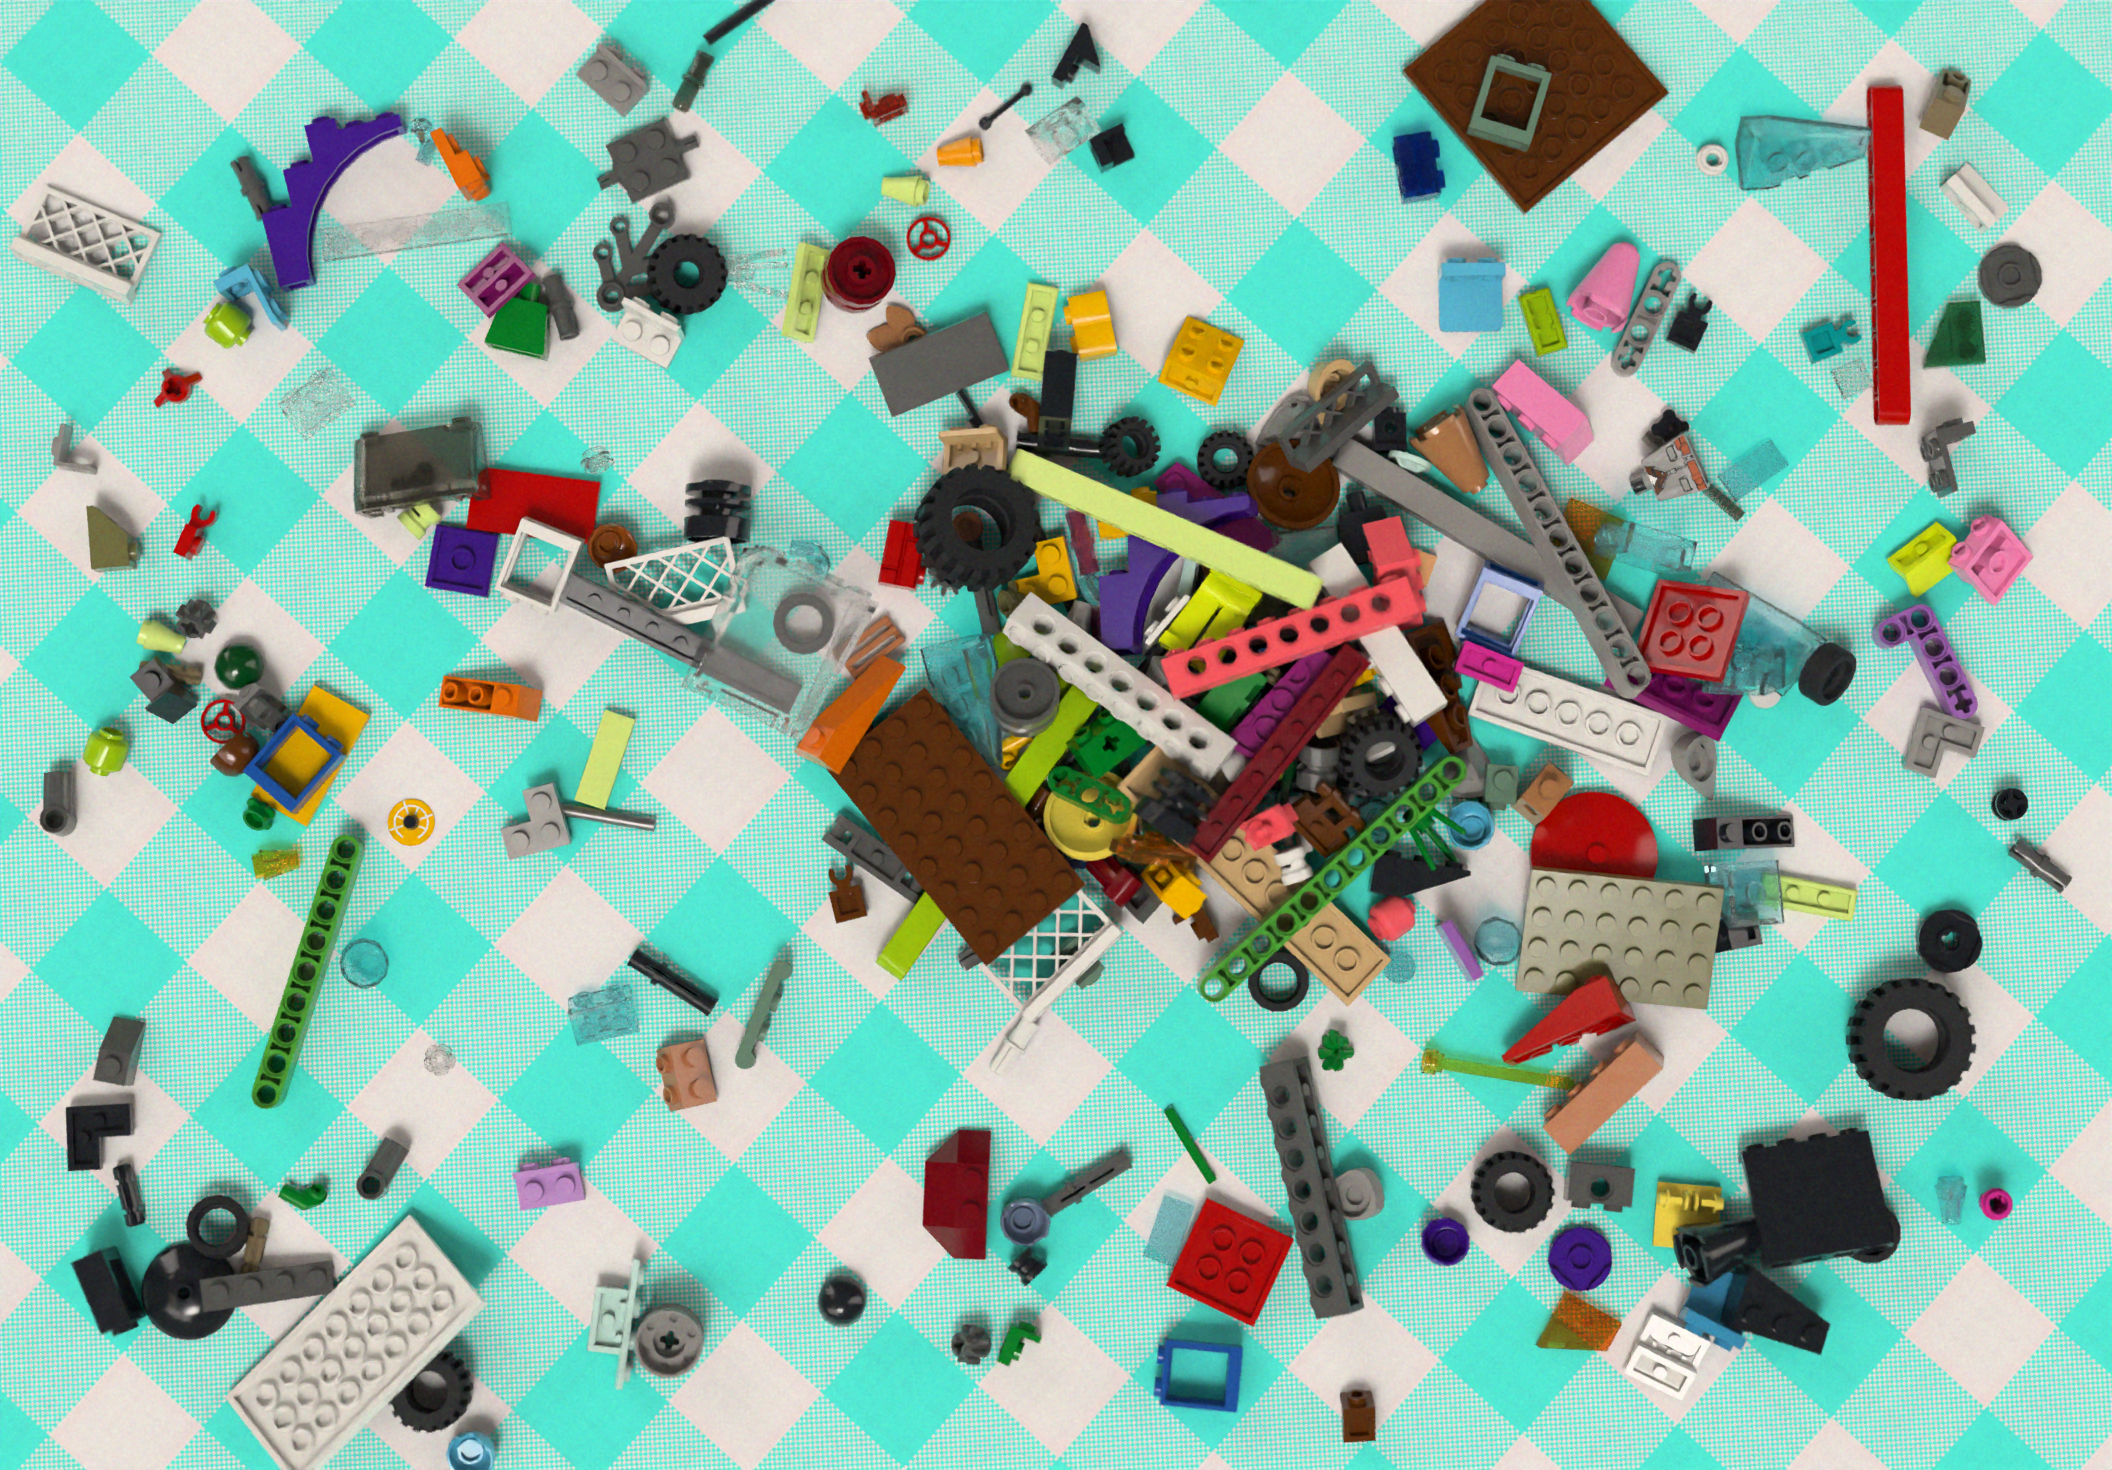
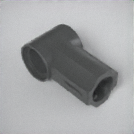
M71 772L44 773L43 811L39 818L40 825L45 831L61 837L71 834L76 828L77 823L76 817L73 814L74 774ZM58 813H62L64 822L59 828L54 829L52 824L53 818Z
M385 1137L364 1173L358 1177L356 1189L359 1195L368 1200L383 1198L387 1194L389 1185L410 1150ZM372 1176L377 1177L381 1184L380 1190L374 1195L369 1194L365 1189L367 1179Z

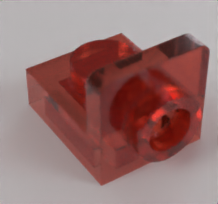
M867 90L861 92L863 101L858 103L865 121L871 119L874 127L909 113L908 104L903 93L898 96L895 94L886 95L878 100L879 104L874 106Z

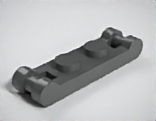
M839 813L834 821L836 825L830 833L826 832L821 840L916 905L920 899L919 893L923 888L915 878L908 888L900 883L907 872L911 873L895 853L885 844ZM846 831L854 835L848 845L840 841Z

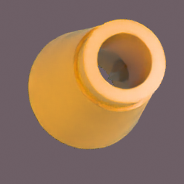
M972 136L936 149L939 166L977 167L978 163H984V150L981 138L973 139Z

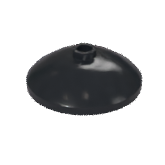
M191 1243L170 1247L160 1253L145 1272L141 1287L144 1310L150 1321L168 1336L182 1340H195L207 1337L217 1332L228 1322L235 1308L203 1312L200 1279L236 1273L227 1258L213 1259L205 1257ZM182 1287H187L190 1290L188 1299L181 1297L180 1290Z

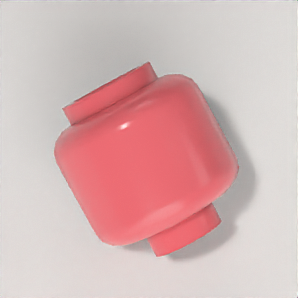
M1387 895L1370 908L1367 923L1372 933L1378 939L1396 941L1414 927L1416 909L1407 897L1402 899L1401 897Z

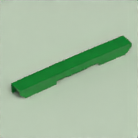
M1171 1107L1164 1111L1207 1183L1210 1184L1215 1181L1216 1177L1188 1135L1174 1109Z

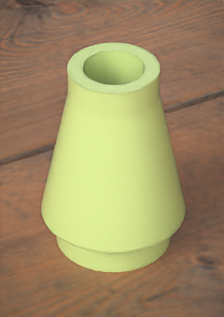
M922 176L884 177L881 194L918 207V205H926L930 184L928 180H923Z
M144 619L136 643L143 645V649L172 652L181 655L187 637L178 634L155 619L152 621Z

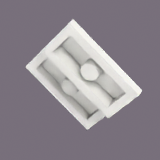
M1652 1310L1631 1352L1624 1373L1682 1401L1697 1374L1696 1369L1711 1343V1338L1705 1335L1700 1337L1684 1329L1685 1325Z

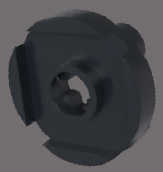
M1955 909L1935 911L1926 917L1919 926L1916 936V952L1923 959L1924 963L1933 970L1942 973L1960 972L1972 966L1978 959L1983 945L1982 937H1980L1975 920L1965 912ZM1951 932L1954 934L1953 940L1957 942V945L1946 950L1943 947L1944 942L1941 941L1942 936H1948Z

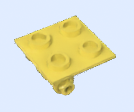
M1658 1182L1652 1246L1674 1248L1673 1236L1679 1233L1676 1230L1679 1226L1719 1221L1720 1211H1723L1724 1198H1721L1722 1188Z

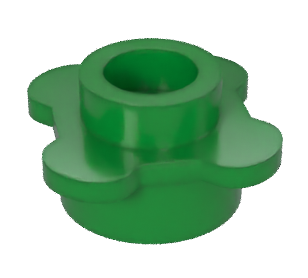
M249 798L247 800L248 808L243 812L245 824L253 830H269L272 827L271 819L276 816L275 810L264 802L258 801L255 798Z

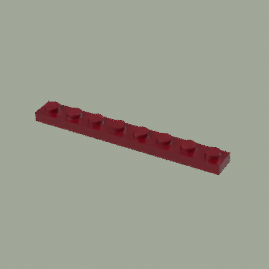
M1345 642L1217 801L1218 805L1215 810L1211 809L1207 814L1209 816L1208 820H1202L1196 827L1199 833L1189 847L1191 851L1208 864L1211 863L1369 667L1371 662Z

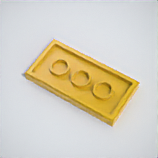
M316 685L312 687L298 715L302 717L306 713L320 725L317 731L325 738L329 734L336 738L344 746L340 751L347 757L298 814L290 813L258 784L251 794L252 797L268 804L270 807L306 827L312 821L371 718L370 715ZM298 728L271 759L265 770L297 797L332 755L301 728Z

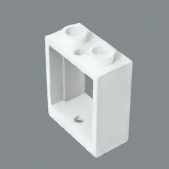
M528 516L523 517L494 589L501 591L500 596L508 601L518 603L519 600L530 603V609L535 612L548 615L549 611L552 613L558 611L561 604L558 600L575 569L586 540ZM528 534L570 551L552 599L510 582Z

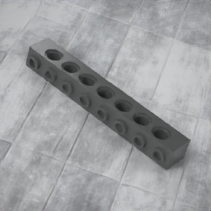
M1305 1056L1259 1067L1261 1074L1260 1084L1266 1096L1268 1105L1267 1115L1274 1131V1145L1279 1153L1282 1167L1281 1176L1286 1184L1289 1198L1288 1207L1296 1228L1295 1237L1303 1259V1273L1308 1281L1311 1307L1315 1312L1316 1319L1356 1312L1364 1308V1303L1308 1057ZM1286 1088L1289 1091V1098L1286 1095ZM1293 1120L1295 1121L1297 1126L1296 1130L1293 1126ZM1300 1151H1301L1302 1154H1303L1304 1162L1302 1161V1159H1301V1157H1300ZM1307 1183L1310 1185L1311 1193L1307 1189ZM1314 1214L1318 1219V1224L1314 1220ZM1321 1246L1325 1250V1256L1322 1253ZM1328 1277L1332 1281L1333 1288L1329 1284Z

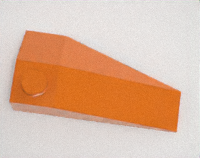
M881 655L812 722L794 750V753L834 773L840 774L906 669V666Z

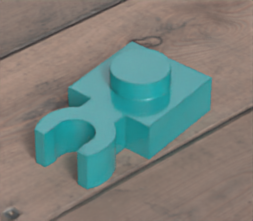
M1855 320L1845 321L1836 331L1831 322L1802 333L1800 336L1811 364L1841 354L1843 352L1842 343L1849 346L1858 343L1862 339L1861 335L1851 338L1846 333L1848 327L1856 324Z

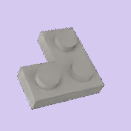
M1922 708L1903 769L1930 778H1936L1944 750L1976 758L1985 727L1956 719L1931 709Z
M555 781L524 789L522 793L530 820L500 829L509 860L568 845L572 842Z

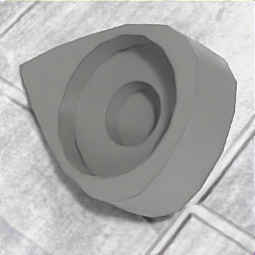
M1300 395L1290 398L1276 410L1262 429L1255 444L1267 446L1277 442L1276 436L1315 403L1306 396ZM1318 415L1315 417L1312 428L1314 430H1317L1319 427L1322 426L1319 422ZM1297 432L1289 440L1301 441L1303 432Z
M1697 731L1687 732L1677 740L1672 748L1671 759L1673 766L1680 777L1699 794L1708 800H1713L1717 766L1715 743L1712 738Z
M1473 737L1472 746L1450 755L1463 760L1467 769L1464 780L1450 792L1453 797L1460 799H1474L1483 796L1485 764H1491ZM1453 761L1447 762L1444 768V777L1451 779L1457 772V766Z
M1367 1167L1351 1169L1335 1179L1344 1219L1351 1221L1366 1220L1378 1215L1384 1208L1383 1187L1372 1169Z

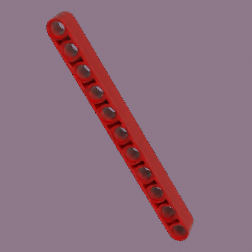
M1869 85L1866 108L1873 419L1875 425H1908L1911 416L1904 92L1902 85Z

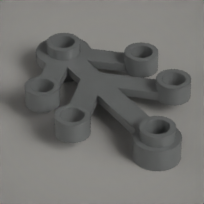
M657 203L652 206L649 212L651 224L633 252H631L628 239L630 228L627 221L620 217L611 221L609 227L611 233L615 236L622 270L615 279L610 264L613 258L610 247L605 244H599L594 248L593 257L599 265L603 282L597 290L596 298L603 310L611 313L618 312L624 308L621 304L624 297L633 299V297L638 298L651 295L652 292L650 287H647V283L627 285L633 276L646 273L649 259L644 260L661 231L669 229L674 224L675 213L670 205ZM660 213H667L669 215L666 222L660 223L657 221ZM617 223L625 224V229L621 233H616L614 226ZM601 249L608 251L606 259H599L597 257V253ZM680 263L676 270L680 269L683 263ZM616 292L618 294L617 301L609 302L607 300L608 294Z

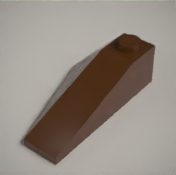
M1444 620L1404 635L1447 700L1446 707L1426 719V723L1450 755L1472 746L1473 741L1467 709L1464 705L1460 704L1458 689L1463 688L1461 678L1455 677V672L1452 670V663L1457 659L1456 650Z

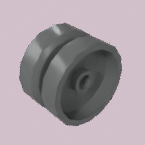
M1017 658L1001 666L995 672L990 682L989 707L994 722L1004 732L1015 737L1030 738L1046 731L1053 724L1059 710L1060 686L1055 673L1046 664L1033 658Z

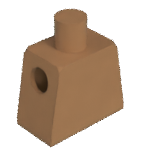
M1548 760L1517 797L1516 805L1510 806L1533 826H1536L1548 816L1574 784V780Z

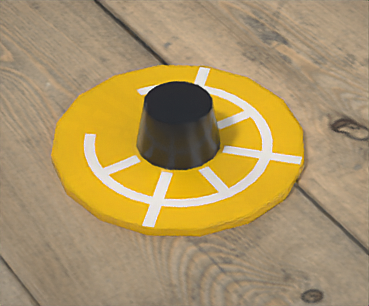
M407 799L396 804L390 811L387 821L388 829L393 839L407 846L420 845L427 841L433 833L435 826L434 814L430 807L416 799Z

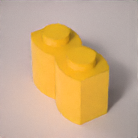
M1105 290L1067 297L1069 306L1063 307L1066 325L1073 324L1075 333L1074 337H1069L1072 353L1079 355L1081 363L1118 355Z

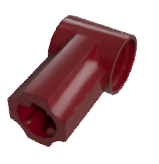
M1113 855L1099 860L1087 861L1085 866L1103 886L1101 890L1121 908L1144 885L1131 870L1121 865Z

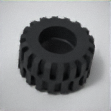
M1374 709L1367 711L1368 715L1362 717L1361 714L1355 716L1356 722L1354 724L1348 722L1345 726L1347 733H1341L1339 737L1341 743L1340 762L1351 784L1354 783L1356 789L1360 792L1365 789L1367 795L1373 797L1376 792L1379 793L1380 797H1388V792L1392 791L1396 795L1401 793L1399 788L1405 786L1406 789L1412 785L1410 779H1417L1420 774L1417 767L1423 766V759L1421 757L1423 755V748L1410 723H1404L1394 711L1390 715L1387 709H1380L1379 714H1376ZM1391 742L1397 745L1392 757L1383 763L1370 764L1364 761L1368 750L1378 743Z
M1515 1151L1499 1152L1493 1154V1157L1485 1159L1482 1162L1483 1165L1476 1169L1474 1173L1475 1178L1474 1181H1471L1470 1187L1472 1188L1471 1201L1474 1202V1209L1477 1214L1490 1226L1508 1233H1522L1527 1229L1536 1228L1541 1220L1544 1221L1547 1218L1548 1210H1552L1554 1204L1552 1203V1196H1555V1189L1552 1188L1553 1179L1547 1173V1168L1538 1162L1536 1158ZM1507 1173L1521 1174L1528 1180L1530 1185L1529 1200L1524 1207L1517 1211H1508L1501 1208L1494 1197L1497 1181Z
M440 1351L388 1402L389 1405H393L394 1411L392 1413L395 1418L399 1416L402 1419V1425L405 1427L409 1425L416 1432L426 1431V1433H433L449 1427L464 1415L473 1397L470 1396L473 1390V1382L470 1383L469 1377L471 1373L469 1369L465 1370L463 1367L464 1362L461 1358L457 1360L453 1357L454 1353ZM430 1371L440 1375L447 1385V1400L437 1409L423 1407L414 1396L413 1384L415 1378L423 1372Z

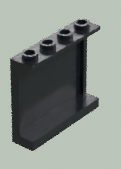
M1848 1128L1839 1132L1840 1135L1827 1137L1826 1133H1818L1808 1136L1807 1141L1796 1142L1794 1138L1777 1141V1146L1765 1148L1764 1144H1753L1746 1146L1745 1151L1740 1153L1738 1162L1742 1163L1762 1250L1760 1261L1763 1271L1889 1250L1895 1242L1868 1130L1859 1132L1858 1128Z

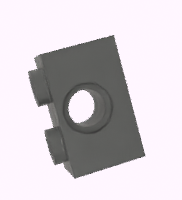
M1567 1161L1563 1199L1572 1201L1571 1207L1590 1209L1591 1203L1603 1204L1604 1211L1622 1212L1623 1207H1632L1635 1169ZM1598 1178H1602L1607 1185L1605 1193L1601 1196H1595L1591 1191L1592 1182Z

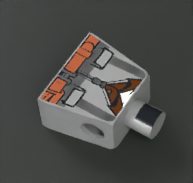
M1687 430L1682 431L1644 456L1641 464L1645 472L1629 478L1633 491L1637 496L1653 489L1658 501L1709 489L1711 485Z

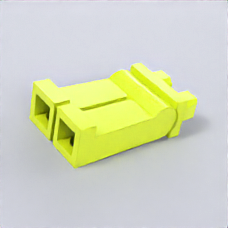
M1210 569L1209 572L1211 573L1205 578L1169 629L1160 637L1159 645L1168 651L1183 648L1184 651L1191 650L1219 609H1221L1200 641L1214 637L1215 641L1226 638L1227 632L1244 627L1255 607L1258 608L1262 602L1263 591ZM1229 649L1221 651L1218 655V658L1221 662L1225 658ZM1193 660L1189 663L1190 666L1201 673L1206 669L1205 663L1201 660Z

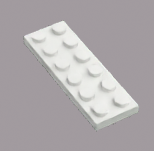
M1523 667L1514 693H1508L1478 681L1467 712L1468 716L1646 777L1650 775L1669 718L1653 710L1527 667Z

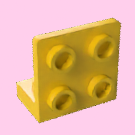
M1188 316L1171 348L1158 382L1216 407L1226 381L1243 347L1244 340Z

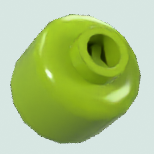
M218 302L203 321L206 324L205 334L225 349L232 348L235 343L241 347L252 333L248 329L251 323L250 316L232 302H225L222 305Z
M100 727V730L91 732L83 753V760L91 767L90 771L100 776H109L110 772L121 771L130 747L129 742L124 738L125 734L111 727Z

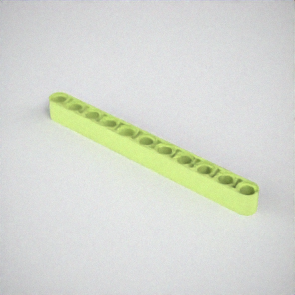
M1022 449L1016 450L1006 471L1011 474L1010 479L1013 482L1017 483L1019 480L1025 486V489L1305 610L1311 611L1324 583V580L1307 571Z

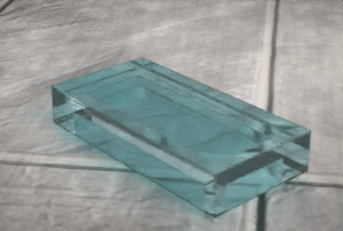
M1770 439L1717 477L1736 502L1786 468L1789 464Z
M1164 1195L1143 1256L1173 1267L1195 1206Z

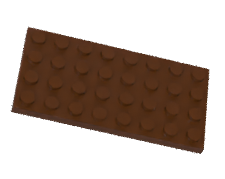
M925 687L860 740L840 774L827 769L986 967L1086 886Z

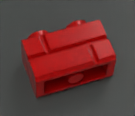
M890 520L878 578L879 585L909 591H916L918 584L924 585L927 567L921 566L924 553L918 554L915 546L919 538L913 536V526L915 524Z

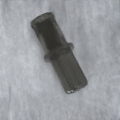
M697 50L687 73L681 76L683 81L672 101V106L676 110L683 113L689 112L699 90L705 87L703 82L715 60L714 57L701 50Z

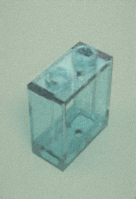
M1632 521L1602 523L1595 536L1596 548L1594 554L1657 574L1690 573L1698 542Z

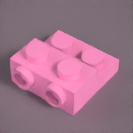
M1984 514L1983 517H1979L1972 522L1970 526L1971 533L1964 542H1959L1952 548V557L1947 564L1963 582L1971 584L1987 603L1996 606L2033 556L2003 520Z

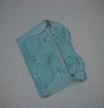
M630 984L622 986L612 985L604 990L591 993L586 991L580 992L568 998V1015L577 1046L640 1032Z

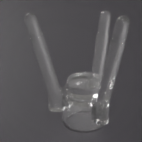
M786 249L738 254L737 257H728L726 269H728L727 281L736 282V288L750 289L788 300L789 293L748 282V279H754L756 269L787 268L788 264L786 262H754V260L786 254Z

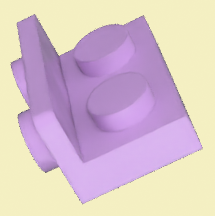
M570 1157L551 1160L552 1166L539 1168L538 1162L519 1165L520 1172L512 1173L513 1180L516 1179L520 1210L585 1200L579 1161L571 1163Z

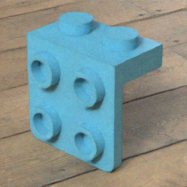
M1492 257L1479 258L1478 263H1466L1465 258H1449L1446 260V263L1440 265L1438 269L1439 328L1442 332H1498L1503 326L1502 280L1506 275L1505 262H1497V258Z
M248 264L238 269L236 266L222 271L219 274L220 278L213 281L218 292L232 303L255 291L271 323L280 331L287 329L284 321L289 318L281 303H277L274 297L271 298L269 293L273 292L274 289L266 275H263L259 269L254 270Z

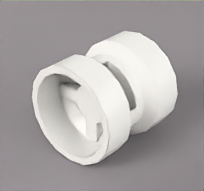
M1303 844L1273 854L1275 863L1281 867L1282 874L1280 877L1284 886L1300 882L1314 875L1311 866L1306 864L1304 858L1306 852Z

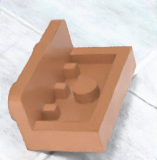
M703 1039L656 1050V1066L662 1075L664 1084L663 1098L670 1112L717 1101Z

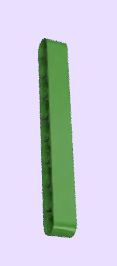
M341 835L331 845L253 1085L251 1097L254 1104L261 1109L279 1107L286 1099L365 854L364 844L357 837ZM351 841L355 846V853L352 857L346 859L341 854V847L345 842ZM341 871L345 876V883L341 888L335 889L331 884V877L334 873ZM326 902H331L336 910L334 916L327 920L322 916L321 908ZM318 932L322 933L326 940L324 947L320 950L314 949L311 943L313 935ZM306 963L313 964L316 970L314 978L309 981L305 980L301 973ZM298 993L302 994L306 1000L305 1007L301 1011H296L292 1007V998ZM287 1024L292 1025L296 1031L295 1038L291 1042L285 1041L282 1037V1029ZM276 1055L283 1056L286 1062L284 1070L280 1073L276 1072L272 1067V1060ZM267 1085L273 1087L276 1092V1097L272 1103L265 1102L262 1097V1091Z

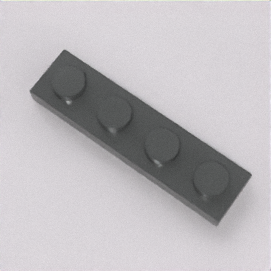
M330 1260L200 1279L203 1312L324 1295L334 1290Z

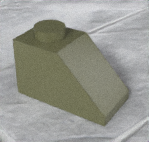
M93 505L86 506L91 569L98 573L137 569L136 561L140 560L139 543L134 542V537L102 510Z

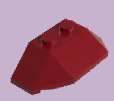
M958 1130L925 1161L922 1226L954 1259L986 1260L991 1131Z

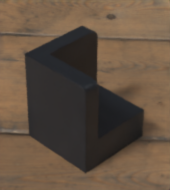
M1123 123L1088 139L1089 149L1101 174L1134 159L1135 155L1125 135Z

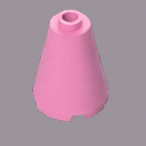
M1627 242L1613 244L1570 294L1566 305L1567 307L1572 306L1571 314L1577 320L1599 331H1602L1603 327L1612 328L1610 333H1617L1623 330L1628 320L1641 259L1635 246Z

